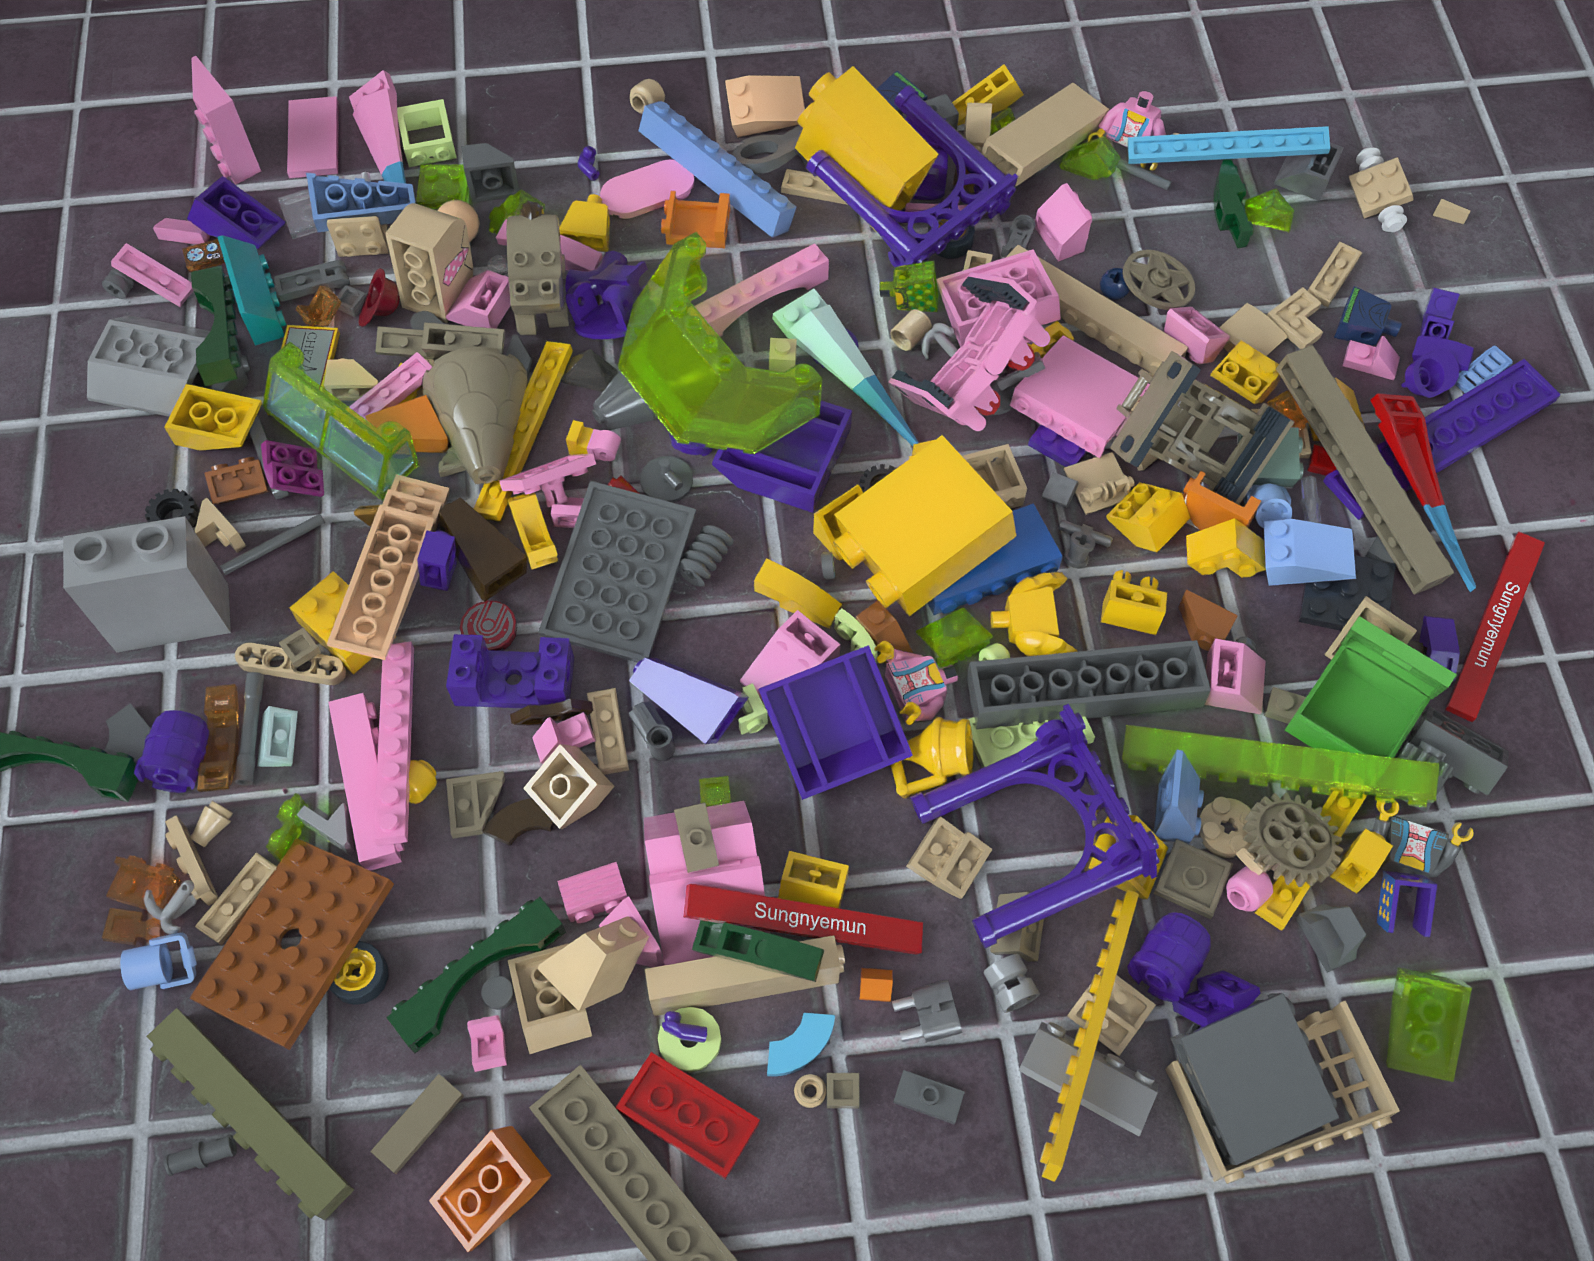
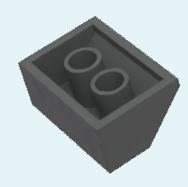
M1428 706L1408 740L1409 743L1417 747L1421 741H1424L1447 754L1443 761L1454 767L1449 778L1457 777L1464 782L1463 785L1474 793L1479 794L1482 792L1489 795L1508 767V750L1431 706Z

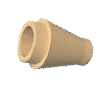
M212 800L209 806L205 805L190 839L206 847L231 822L229 818L233 813Z

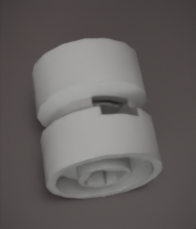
M1020 954L1007 956L993 963L983 972L990 987L998 990L996 998L1004 1013L1017 1010L1040 996V992L1033 979L1025 976L1027 968ZM1016 982L1019 983V985H1017V986H1015V987H1013V988H1011V989H1009V990L1007 989L1008 986H1010V985H1012V984H1014V983H1016Z

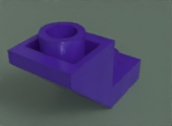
M1432 287L1423 315L1420 336L1449 338L1454 324L1451 318L1460 295L1459 293Z
M1424 616L1419 642L1427 647L1426 656L1456 674L1460 651L1454 619Z

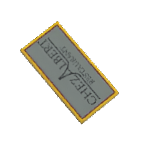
M287 325L265 408L267 415L320 418L326 393L324 382L327 360H334L340 336L338 328Z

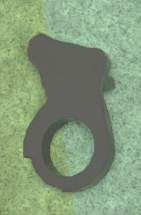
M800 125L783 135H759L742 140L743 143L732 152L736 160L751 169L755 175L771 172L787 163L795 155L800 156L805 167L808 163L795 149L803 130ZM773 152L772 155L765 158L746 159L757 153Z

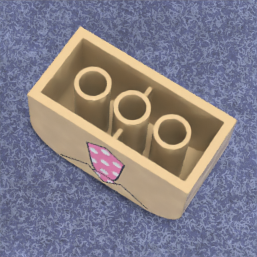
M411 203L404 208L385 233L402 308L416 313L429 311L440 321L448 323L449 320L446 319V315L468 280L473 277V262L466 223L461 218Z

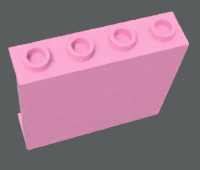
M1062 336L1042 358L1045 369L1025 377L1015 387L1010 406L1053 430L1063 438L1075 443L1087 452L1101 458L1106 444L1126 420V417L1116 408L1119 404L1122 405L1138 377L1069 338ZM1147 384L1140 396L1144 395L1145 390L1148 389L1150 384Z

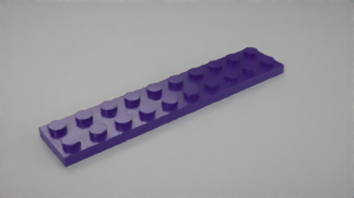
M1523 359L1426 416L1428 438L1436 473L1556 402L1561 394ZM1387 441L1377 445L1381 456L1392 469L1393 475L1405 492L1410 490L1412 486ZM1336 469L1326 475L1323 482L1358 520L1365 517L1366 515L1339 471Z

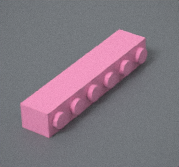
M363 693L330 701L328 703L359 863L363 868L370 871L402 862L400 851H404L403 843L377 846L374 841L379 728H374L373 719L377 718L374 703H368Z

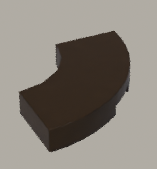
M568 699L548 705H528L510 714L511 724L523 726L542 725L549 717L555 722L565 721L583 712L586 715L592 713L593 704L592 701Z
M533 798L503 808L487 823L483 833L511 846L517 837L528 831L541 829L551 832L555 823Z

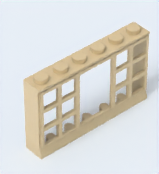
M1346 1001L1340 1002L1332 1010L1321 1014L1319 1011L1314 1012L1305 1019L1298 1021L1297 1024L1306 1033L1309 1041L1314 1040L1323 1059V1062L1319 1063L1322 1069H1328L1337 1088V1091L1332 1092L1335 1099L1341 1097L1352 1120L1334 1127L1327 1123L1323 1125V1131L1268 1150L1238 1165L1231 1164L1224 1167L1214 1144L1216 1142L1213 1136L1210 1135L1201 1115L1203 1112L1200 1106H1197L1188 1085L1190 1082L1182 1064H1179L1177 1060L1171 1062L1165 1069L1205 1157L1214 1182L1225 1179L1226 1184L1244 1178L1243 1171L1254 1168L1256 1173L1274 1167L1273 1160L1284 1157L1285 1161L1289 1162L1304 1156L1303 1149L1313 1146L1315 1151H1319L1333 1145L1332 1138L1343 1135L1345 1140H1349L1363 1134L1362 1127L1372 1124L1375 1130L1393 1123L1390 1117L1400 1112ZM1340 1030L1351 1052L1331 1059L1321 1036ZM1354 1058L1365 1081L1345 1088L1334 1065ZM1368 1087L1379 1110L1359 1117L1348 1094Z

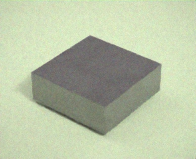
M1052 472L1042 498L1068 508L1079 483L1076 480Z

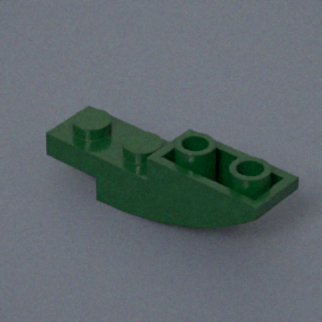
M1223 159L1214 188L1213 203L1215 217L1219 230H1230L1237 249L1247 247L1250 237L1254 232L1253 224L1248 220L1245 206L1242 202L1247 192L1246 185L1241 181L1238 167L1233 163L1232 159Z
M700 920L692 950L698 953L752 965L759 969L813 982L817 980L824 950L777 935L725 922L722 924Z

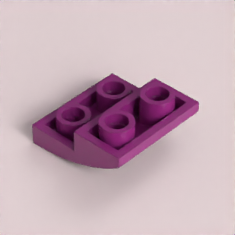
M268 440L261 444L264 471L271 489L319 497L324 496L323 470L317 469L316 449Z

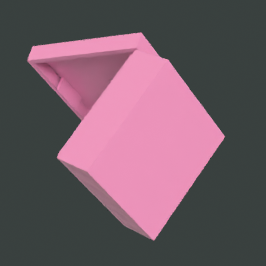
M744 801L706 807L719 866L690 873L687 872L675 813L644 818L645 845L650 869L649 881L664 965L715 957L692 950L700 920L683 917L687 885L696 884L765 896L761 864L756 853L752 822ZM754 929V930H758V931H762V932H765V933H769V934H770V931Z

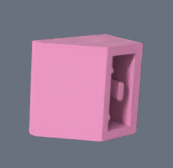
M1066 183L1037 210L1035 229L1059 262L1084 252L1092 223V215L1082 205L1077 193L1072 191Z
M487 270L470 278L446 315V319L464 326L496 329L510 307L508 277Z
M1215 639L1207 654L1206 674L1211 691L1205 705L1261 715L1266 661L1244 643Z

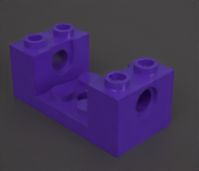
M454 634L446 684L454 706L524 708L528 705H548L570 699L575 659L570 639L540 637L539 652L488 651L483 635ZM517 674L522 677L521 681L516 685L507 683V679L511 675Z

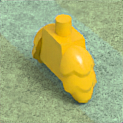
M1043 572L1035 577L1024 578L1017 583L1008 596L1005 611H991V627L1007 628L1009 642L1016 644L1019 650L1027 656L1078 652L1063 639L1058 638L1059 630L1053 591L1061 587L1066 582L1067 577L1062 572Z

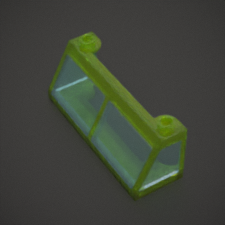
M287 343L270 358L263 400L264 410L382 501L388 489H391L396 474L407 477L419 465L410 432L399 423L393 421L385 422L378 428L373 426L307 376L303 367V352L293 343Z

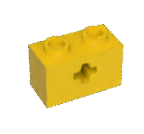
M1365 828L1347 848L1341 858V862L1336 866L1337 869L1330 877L1357 894L1376 875L1393 845L1386 842L1385 838L1379 833L1371 832Z

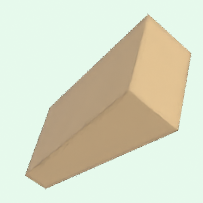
M1441 199L1433 216L1464 224L1470 210Z

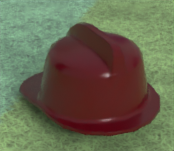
M382 268L375 272L371 280L368 295L359 315V326L361 327L366 326L374 315L388 316L392 314L399 305L400 296L397 283L386 278L385 271Z

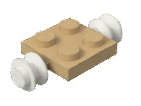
M1365 148L1356 157V163L1360 165V172L1349 176V181L1362 215L1365 219L1380 213L1378 219L1382 222V229L1384 231H1399L1407 222V217L1403 214V207L1400 205L1414 200L1399 159L1397 157L1384 162L1383 158L1380 157L1381 153L1378 148Z

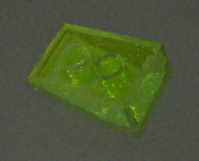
M1398 967L1392 996L1387 1067L1454 1082L1472 988L1461 980Z

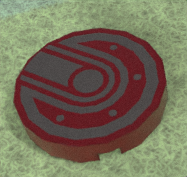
M499 601L476 603L466 611L460 624L461 634L483 635L488 651H498L509 647L516 637L518 628L514 613L507 605Z

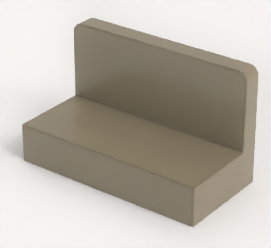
M1029 892L1001 894L998 897L997 908L1029 894ZM1044 919L998 939L997 944L991 946L990 952L995 955L1020 954L1021 958L1028 962L1038 961Z

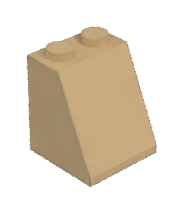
M627 916L583 934L539 964L538 970L580 1011L622 992L649 936L635 921Z

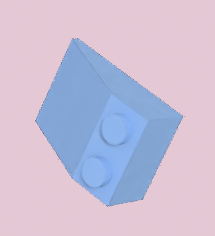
M1296 519L1264 521L1265 561L1269 586L1356 579L1352 529Z

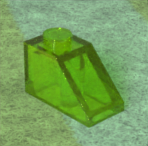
M1103 136L1075 146L1067 151L1059 167L1073 174L1096 180L1111 176L1115 172L1121 157L1108 139Z

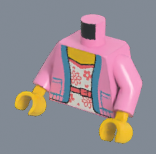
M1142 91L1139 93L1138 99L1130 97L1126 103L1120 102L1106 113L1098 125L1099 130L1089 135L1088 143H1090L1093 136L1098 135L1100 141L1096 147L1101 146L1104 141V133H1107L1106 138L1128 147V137L1166 135L1163 120L1160 119L1161 110L1151 105L1153 95L1150 92ZM1140 163L1141 167L1145 168L1146 163ZM1152 163L1150 170H1155L1158 163Z
M882 641L874 648L875 651L881 652L876 657L878 663H884L886 660L889 662L886 664L885 677L900 709L899 713L902 714L908 725H912L914 721L932 720L944 705L947 694L946 685L958 681L953 665L938 669L932 656L923 657L919 654L896 650L891 643Z

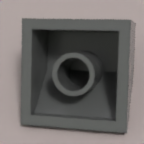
M487 143L461 146L464 172L472 203L521 196L512 157Z

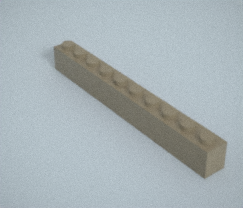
M1313 345L1287 354L1276 370L1413 594H1418L1444 582L1454 573L1449 561L1444 557L1436 544L1435 538L1429 533L1422 522L1420 514L1414 509L1405 490L1399 485L1392 469L1386 464L1377 445L1371 440L1365 430L1364 424L1358 419L1349 400L1345 398L1337 385L1336 379L1325 366L1322 357L1317 353Z

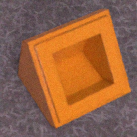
M861 968L860 1000L891 1002L892 970Z

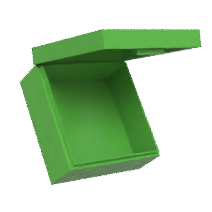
M1359 616L1341 642V647L1285 731L1373 786L1386 771L1430 699H1434L1446 690L1457 674Z

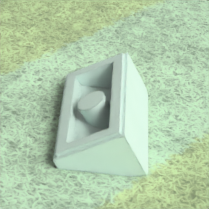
M268 706L262 717L257 766H292L298 711Z

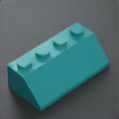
M223 235L218 236L240 315L255 346L283 338L285 334L282 326L287 324L282 310L277 311L276 308L281 306L276 291H271V288H274L275 285L270 272H265L266 269H269L265 255H259L256 246Z

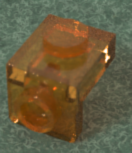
M320 285L310 305H298L296 311L302 316V320L306 324L328 327L342 302L328 286Z
M1289 390L1284 391L1267 402L1269 406L1294 421L1292 427L1299 428V431L1306 428L1308 420Z

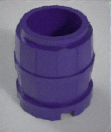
M178 710L164 711L160 716L156 717L149 734L145 738L142 757L138 759L134 774L138 780L144 782L145 778L153 781V788L167 792L183 793L186 792L189 786L193 790L198 779V769L206 754L209 737L206 722L196 715Z
M1168 913L1149 931L1140 950L1134 954L1127 965L1128 972L1138 985L1143 981L1150 986L1147 992L1164 1001L1178 1002L1180 998L1183 999L1190 989V983L1203 967V963L1211 949L1210 935L1193 918L1182 913Z

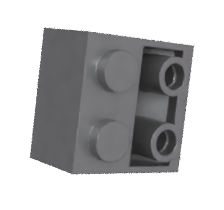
M1330 142L1329 154L1287 156L1274 184L1320 201L1344 147Z

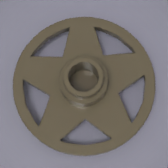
M1140 250L1131 254L1123 266V277L1128 288L1136 297L1150 306L1164 310L1185 307L1195 294V283L1190 272L1181 262L1166 253L1155 250ZM1148 257L1147 265L1134 262L1138 258ZM1166 262L1173 265L1177 270L1168 269ZM1131 275L1142 282L1140 289L1133 282ZM1188 285V295L1186 298H1184L1179 287ZM1163 297L1169 302H1162L1155 299Z

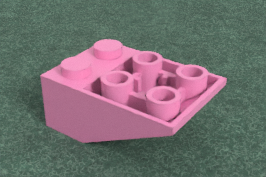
M797 610L776 631L740 679V682L744 686L753 684L762 700L759 688L840 657V644Z

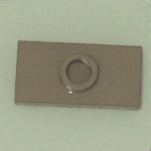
M705 802L674 809L687 872L690 873L719 866Z

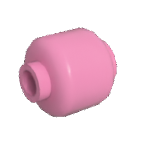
M1246 866L1228 880L1226 885L1227 897L1235 908L1253 912L1259 909L1273 894V885L1266 872L1258 875Z

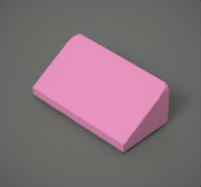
M165 218L153 227L160 240L206 246L210 235L192 222Z

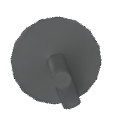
M661 456L651 460L644 466L640 475V485L646 496L673 503L683 499L690 492L693 485V472L689 465L680 458Z

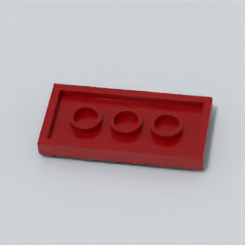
M653 1052L649 1054L616 1106L617 1111L725 1180L760 1123V1119Z

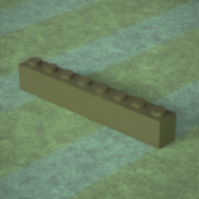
M178 1008L146 1036L154 1044L150 1048L153 1054L162 1062L168 1059L174 1065L170 1070L172 1074L183 1084L189 1081L195 1087L191 1094L202 1105L205 1106L208 1102L215 1109L212 1116L224 1128L230 1124L237 1132L233 1136L236 1142L245 1150L251 1147L258 1154L254 1158L256 1163L267 1173L272 1169L280 1177L276 1184L287 1195L290 1196L294 1192L300 1198L301 1202L297 1206L310 1219L316 1215L325 1221L355 1190L201 1029Z

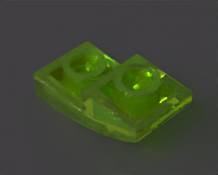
M297 793L281 805L276 817L283 826L272 833L268 844L265 846L272 856L279 861L282 860L296 838L299 839L304 827L297 814L304 805L308 806Z

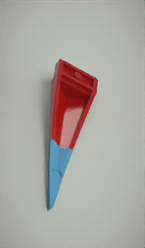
M1377 393L1370 401L1375 408L1376 416L1381 420L1378 426L1468 590L1471 592L1476 588V585L1456 539L1445 507L1433 462L1425 417L1413 396Z

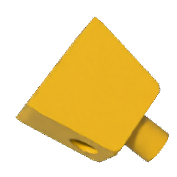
M596 194L589 195L587 202L577 200L572 202L560 225V235L578 241L596 251L608 252L610 234L608 206L602 204V198Z

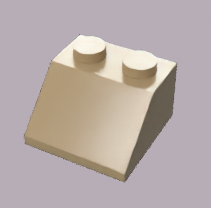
M559 744L525 785L524 790L559 829H564L596 809L614 788V785L579 747Z

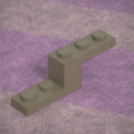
M424 323V330L378 326L375 352L378 355L412 357L418 352L425 359H438L458 349L489 347L498 349L499 353L503 354L505 331L504 329Z

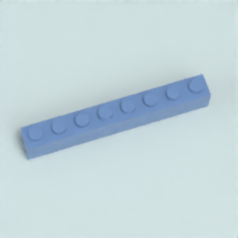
M658 101L644 106L639 127L640 133L719 196L720 193L730 194V204L772 238L789 231L796 206L787 197L778 193L768 182L755 175L751 169L745 167L733 155L727 153L717 142L704 135L700 129L694 127L685 117L676 113L667 103Z

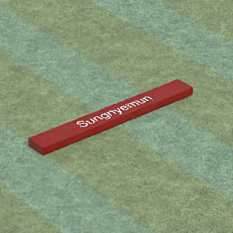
M1519 531L1515 535L1445 708L1446 711L1470 722L1477 718L1545 542Z
M696 884L686 886L684 918L722 924L725 922L746 928L815 939L834 936L835 942L915 955L922 953L923 922Z

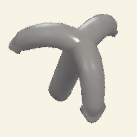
M936 323L931 330L925 333L922 339V353L926 360L929 359L930 343L933 338L936 339L950 357L957 352L958 349L946 336L956 338L953 328L943 323Z
M186 880L181 884L164 909L156 904L152 891L146 890L144 903L147 911L154 918L160 920L161 928L167 934H176L181 931V927L173 925L172 920L184 914L197 902L193 895L189 896L194 889V883L191 880Z

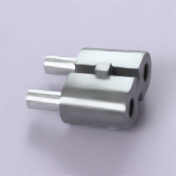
M948 979L911 989L912 996L892 1001L895 1012L916 1007L921 1024L918 1027L900 1031L902 1042L923 1037L927 1043L963 1033Z

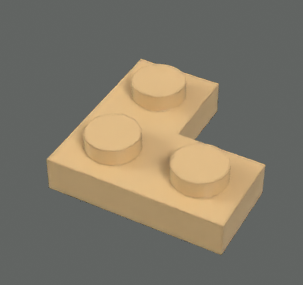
M1301 288L1267 314L1288 336L1287 338L1300 349L1311 346L1323 334V331L1308 319L1309 316L1319 310L1322 303L1305 288Z

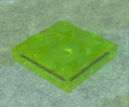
M463 164L420 165L416 204L431 209H439L444 203L451 200H461L467 203L469 188Z

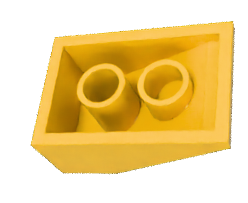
M186 384L164 428L177 446L195 450L242 447L262 405V401Z

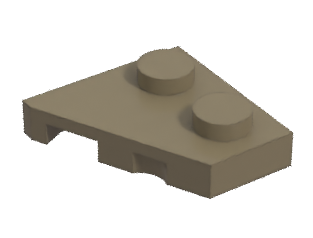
M504 771L446 779L450 830L453 839L483 834V829L488 823L504 784Z

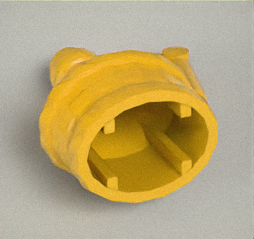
M937 717L921 734L907 740L913 756L904 760L923 766L933 776L907 784L901 761L891 764L896 792L902 798L941 786L946 783L947 777L957 774L969 775L973 769V736L970 721L963 718L957 722Z

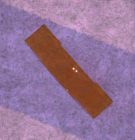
M236 684L206 687L204 713L207 716L209 737L204 763H199L198 792L226 790L231 787L237 763L239 742V705Z

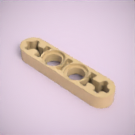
M245 643L239 646L235 652L236 662L247 672H258L265 675L325 685L339 684L346 676V669L342 661L334 656L318 654L308 660L312 662L309 670L299 672L280 647ZM253 653L256 658H249L248 662H246L244 657H249ZM274 657H284L282 665L270 667V661ZM333 666H335L337 671H332L331 675H328L325 670H332Z

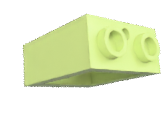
M443 99L397 108L404 152L409 167L457 158ZM443 125L445 138L410 144L408 131Z

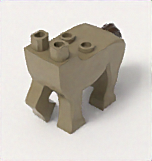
M528 200L522 204L520 215L508 217L506 224L510 306L515 315L517 332L521 336L537 335L536 314H547L549 328L569 326L568 306L564 302L563 279H566L565 255L561 252L559 218L556 215L544 214L543 206Z

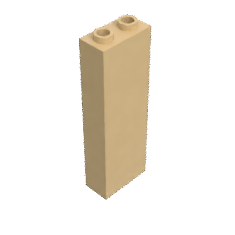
M1071 83L988 137L981 153L1005 175L1010 173L1011 175L1016 174L1019 176L1015 185L1017 186L1088 138L1091 133L1098 131V125L1109 109L1079 86Z
M834 936L800 941L801 943L824 950L816 982L759 969L752 965L719 957L647 968L645 973L653 1014L658 1016L664 1015L668 1011L675 1012L681 1008H703L839 983V975L844 972L843 964H845L842 945H836Z

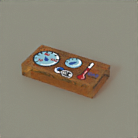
M218 239L182 248L189 273L225 263Z

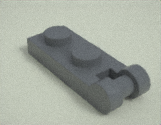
M334 260L273 276L281 302L332 288L343 289L345 285H350L349 276L345 274L346 266L342 260Z

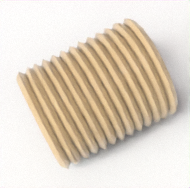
M917 309L911 310L892 328L891 338L899 348L910 351L924 337L925 333L932 329L931 322L922 311Z

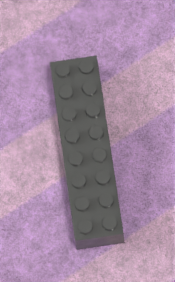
M1197 640L969 662L966 679L976 729L1016 726L1019 723L1026 725L1033 724L1034 721L1045 723V720H1060L1059 712L1063 711V706L1067 704L1070 705L1074 714L1079 712L1086 719L1204 707L1211 691Z

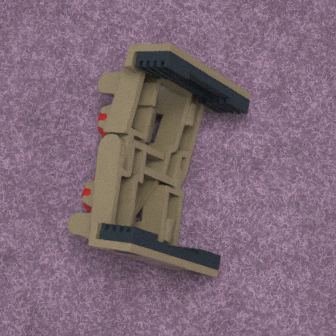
M1171 351L1165 362L1162 361L1154 375L1143 369L1139 371L1140 377L1122 405L1119 404L1116 408L1126 417V420L1117 432V437L1110 448L1126 462L1136 467H1139L1146 454L1149 453L1195 478L1202 471L1206 473L1202 482L1209 485L1207 489L1239 505L1294 424V421L1265 403L1255 413L1195 379L1201 369L1181 355ZM1150 383L1148 389L1145 390L1144 395L1142 396L1141 400L1138 401L1139 403L1132 412L1131 409L1137 402L1138 398L1142 394L1147 384ZM1227 426L1243 435V437L1224 464L1210 454L1209 450L1224 427Z

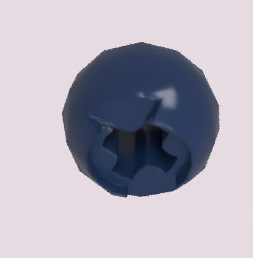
M1122 268L1109 269L1100 279V290L1109 299L1118 300L1124 298L1130 292L1125 283Z

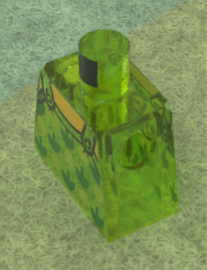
M934 261L896 267L894 269L893 281L879 283L880 297H895L898 310L911 311L917 309L922 312H938L939 291Z

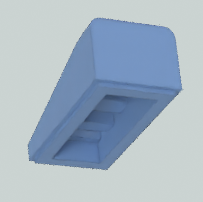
M1494 345L1470 364L1469 371H1461L1455 385L1464 393H1467L1509 368L1513 361ZM1466 377H1469L1476 384V386H1474L1470 381H1468Z

